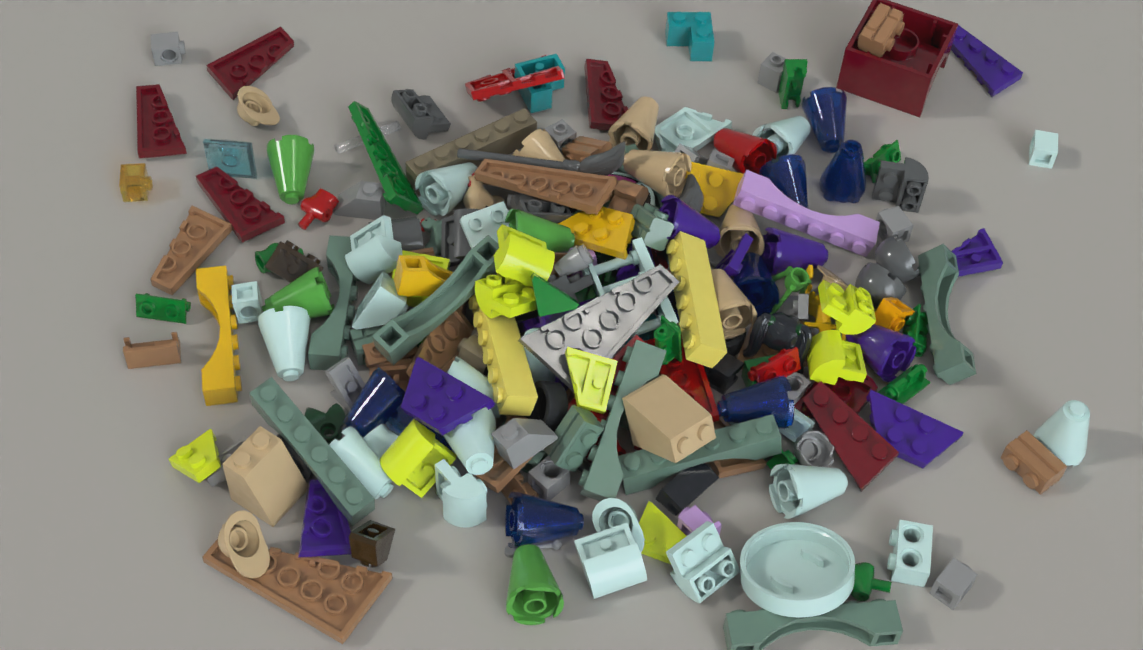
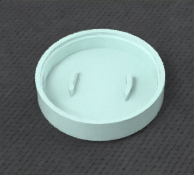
M804 522L780 523L760 530L745 543L740 555L741 584L747 596L755 604L769 612L787 617H813L834 610L850 596L855 580V557L849 544L832 530Z

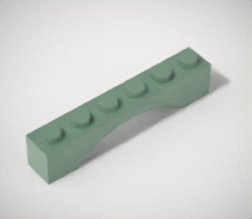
M329 235L326 252L328 271L335 278L339 286V297L329 318L311 334L308 351L311 370H327L343 358L348 357V346L345 345L346 341H350L349 330H352L349 321L354 319L355 306L352 305V302L357 301L358 286H355L356 281H360L351 272L345 259V255L352 251L351 240L348 236Z
M489 235L481 240L468 252L457 269L433 294L408 312L392 318L372 336L375 348L394 366L475 294V281L486 278L487 275L498 274L495 270L494 254L499 249V244Z
M941 244L918 255L919 266L917 269H919V275L922 280L920 289L925 299L923 308L928 318L926 327L931 337L930 351L934 356L935 363L933 364V370L938 378L943 379L948 385H952L977 373L973 353L960 341L956 340L949 325V297L953 285L959 276L956 255L944 244Z
M637 339L632 347L627 346L622 361L627 362L624 371H618L614 385L618 386L615 396L611 394L609 396L606 408L609 411L606 420L601 419L600 422L604 430L600 434L598 445L594 444L590 449L587 459L592 462L589 470H583L578 485L583 486L581 495L597 501L616 498L624 476L617 452V430L621 415L625 409L622 398L657 378L667 352L666 350Z
M272 377L249 393L252 406L267 424L279 433L301 457L352 526L375 510V499Z
M773 414L716 429V438L677 463L644 449L618 456L624 474L622 484L625 494L629 495L651 489L673 474L702 463L732 458L758 460L782 453L781 434Z
M875 599L871 602L862 603L847 601L827 613L800 618L781 616L763 608L758 611L747 612L739 609L726 613L723 624L727 650H763L781 637L807 630H826L842 633L868 646L898 644L903 633L896 600L886 601L885 599Z

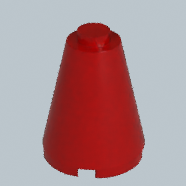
M728 128L721 129L714 136V147L717 151L734 158L732 167L737 173L744 174L746 170L766 177L771 171L772 166L770 163L772 158L776 160L777 148L772 141Z

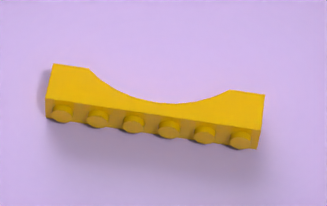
M398 255L394 276L397 294L406 297L430 296L453 272L433 264L424 256Z
M226 265L196 269V283L200 304L210 311L220 326L216 349L210 360L201 369L202 391L206 406L238 402V392L242 391L241 376H236V371L241 370L239 355H235V350L239 349L238 335H233V330L238 329L236 314H232L234 308L232 295L230 294V290H232L231 285H234L233 275H228Z

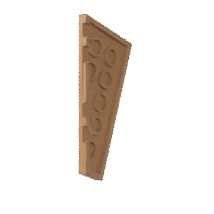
M218 539L202 556L204 563L341 644L346 641L393 579L390 572L369 571L367 567L358 565L356 568L339 564V561L321 557L298 558V552L295 554L285 553L275 547L268 549L270 561L266 572L258 578L251 579L241 575L234 567L231 558L221 552L218 546Z

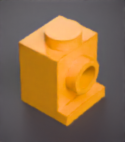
M883 298L875 312L876 322L874 324L899 332L905 324L904 319L906 316L913 315L915 311L897 298Z

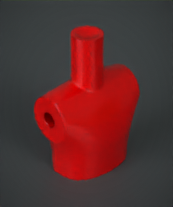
M321 188L313 196L305 198L301 202L300 208L306 215L300 220L298 226L306 230L315 218L322 222H328L334 208L339 203L338 199L330 192Z

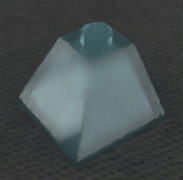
M215 138L204 139L203 145L209 170L217 166L231 177L257 179L251 142Z

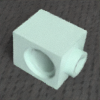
M1035 130L1029 145V165L1052 169L1058 154V133Z
M257 281L231 285L232 304L238 324L258 321L259 315L263 313V300Z

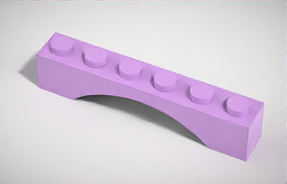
M749 170L745 171L740 180L733 205L864 257H867L876 244L880 222L860 214L834 216L812 211L784 195L769 178Z

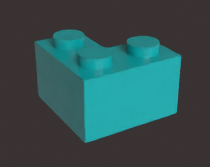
M667 12L665 28L667 46H688L690 61H712L715 41L711 12Z
M556 53L515 64L514 79L556 66L563 70L565 77V67ZM564 79L519 89L518 91L530 113L552 108V91L564 88Z

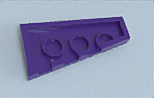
M958 25L951 51L957 58H962L965 61L964 66L977 75L976 80L981 85H986L991 97L1022 78L1023 72Z

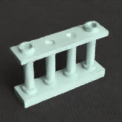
M641 237L632 240V251H629L625 260L616 258L595 266L591 263L589 268L582 270L583 276L591 275L594 282L592 287L596 297H600L612 289L633 280L637 276L602 287L598 275L633 264L634 266L638 265L640 272H638L637 276L655 266ZM668 296L656 308L659 314L657 318L643 322L630 338L636 334L640 335L660 327L662 315L668 321H673L679 326V321Z

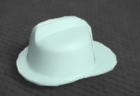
M607 498L600 501L595 506L592 514V521L597 533L628 523L635 543L637 542L641 553L644 549L645 539L634 509L618 498Z

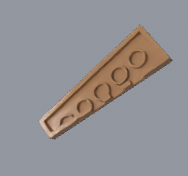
M484 159L474 172L477 181L582 210L586 214H598L616 187V179L611 176L492 159Z

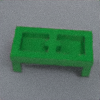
M785 59L778 91L781 109H788V100H794L797 108L800 106V95L804 78L807 74V59Z

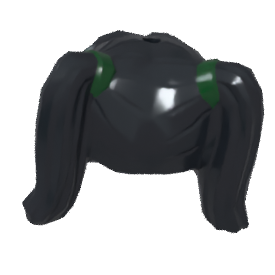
M775 312L773 314L763 313L755 320L748 346L743 350V356H755L762 344L777 351L798 347L801 369L797 373L803 374V365L812 342L811 328L801 324L799 319L793 315H787L782 312Z

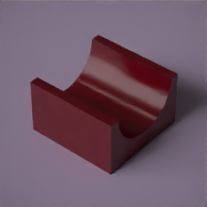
M872 0L845 48L836 88L920 118L936 74L940 67L945 68L958 23L889 0ZM882 3L891 9L894 8L902 11L904 14L902 22L905 23V26L900 35H895L892 49L890 51L886 50L882 57H877L869 51L860 50L857 46L860 33L877 6Z

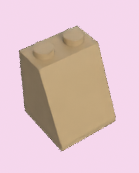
M664 374L622 398L633 445L671 462H679L716 438L711 414Z
M261 426L222 464L231 500L272 527L307 492L308 484L283 441Z

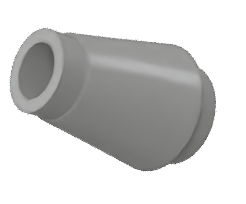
M584 244L579 247L576 245L554 264V268L559 276H567L589 268V264L594 262Z

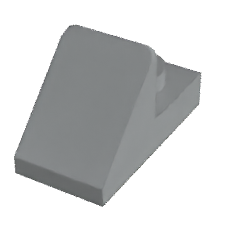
M350 357L343 358L325 371L334 387V390L330 392L331 395L352 416L357 415L375 402Z

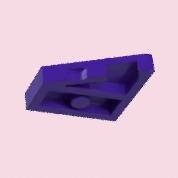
M981 228L976 236L972 239L968 238L960 247L952 250L956 255L959 276L1001 269L1003 261L985 228Z
M745 233L736 250L731 249L714 269L724 270L729 277L731 275L733 277L737 276L743 268L741 262L753 238Z

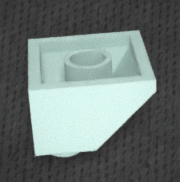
M382 271L356 308L352 324L354 329L358 330L385 325L392 318L406 312L408 308L406 304L407 297L397 294L394 280L386 272Z

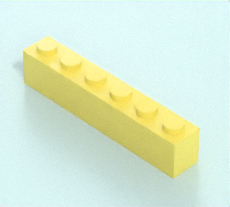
M680 231L674 239L669 241L666 252L668 254L671 274L679 281L674 288L685 356L686 360L713 369L727 354V348L705 240Z
M474 294L469 298V309H472L474 315L473 325L477 327L478 344L483 349V363L487 365L488 382L492 384L493 401L497 403L500 415L530 416L538 395L524 347L518 341L521 336L515 317L508 318L504 315L490 319L480 309Z

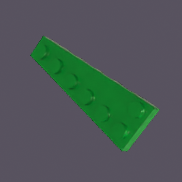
M353 101L348 106L352 115L351 118L357 126L385 191L383 197L389 204H396L404 211H410L418 215L424 208L369 108Z

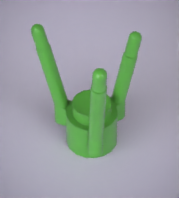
M789 266L785 271L762 282V285L766 286L785 277V288L787 290L769 314L777 312L792 292L805 294L811 279H809V275L804 269L800 267L793 269Z

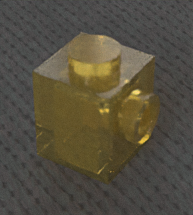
M145 163L121 164L119 187L123 202L148 201V192L152 191L153 184L152 177L148 176Z

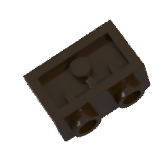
M288 240L285 243L281 241L278 243L265 265L266 269L289 283L312 268L319 267V272H322L324 267L319 265L321 261L309 253L307 256L299 253V247Z

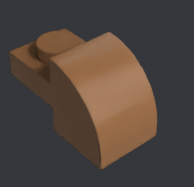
M623 179L614 188V197L608 208L630 214L635 204L643 206L649 194L648 188Z

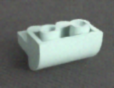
M383 215L350 236L352 251L345 255V259L354 276L369 285L378 279L382 271L389 274L396 269L398 255L403 254L401 242L393 239L391 218Z
M444 459L436 463V494L443 501L444 519L454 526L463 528L473 527L487 520V488L481 479L476 480L469 472L461 477L458 469L455 466H450Z
M706 521L666 551L673 567V571L670 572L671 577L680 590L697 603H701L740 573L731 548L723 546L714 523Z
M628 523L574 540L594 599L647 581L643 559Z

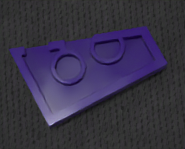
M310 480L307 487L298 558L350 555L349 535L351 531L347 518L334 504L319 480Z

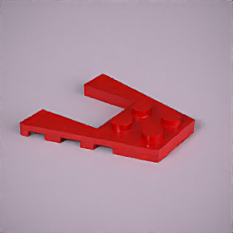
M559 66L515 79V68H507L502 70V73L493 76L487 75L465 83L470 97L481 102L490 99V96L509 94L515 90L565 79L563 70Z

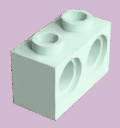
M899 520L896 530L891 529L889 545L893 546V553H889L887 569L891 570V581L920 587L925 586L931 568L933 525Z

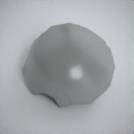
M806 431L796 439L794 456L798 460L799 465L828 467L834 462V459H832L834 446L823 433L819 431Z

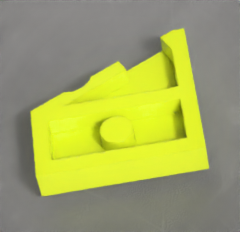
M567 347L565 355L577 406L604 414L618 361Z
M212 429L207 430L188 445L179 448L176 454L168 459L173 468L198 483L221 467L218 457L219 451L215 444L217 439Z
M648 501L639 521L645 539L644 549L641 554L671 565L666 551L684 539L686 535L652 502Z

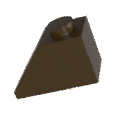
M369 520L351 531L349 542L352 558L360 560V564L366 567L380 566L388 559L395 528Z

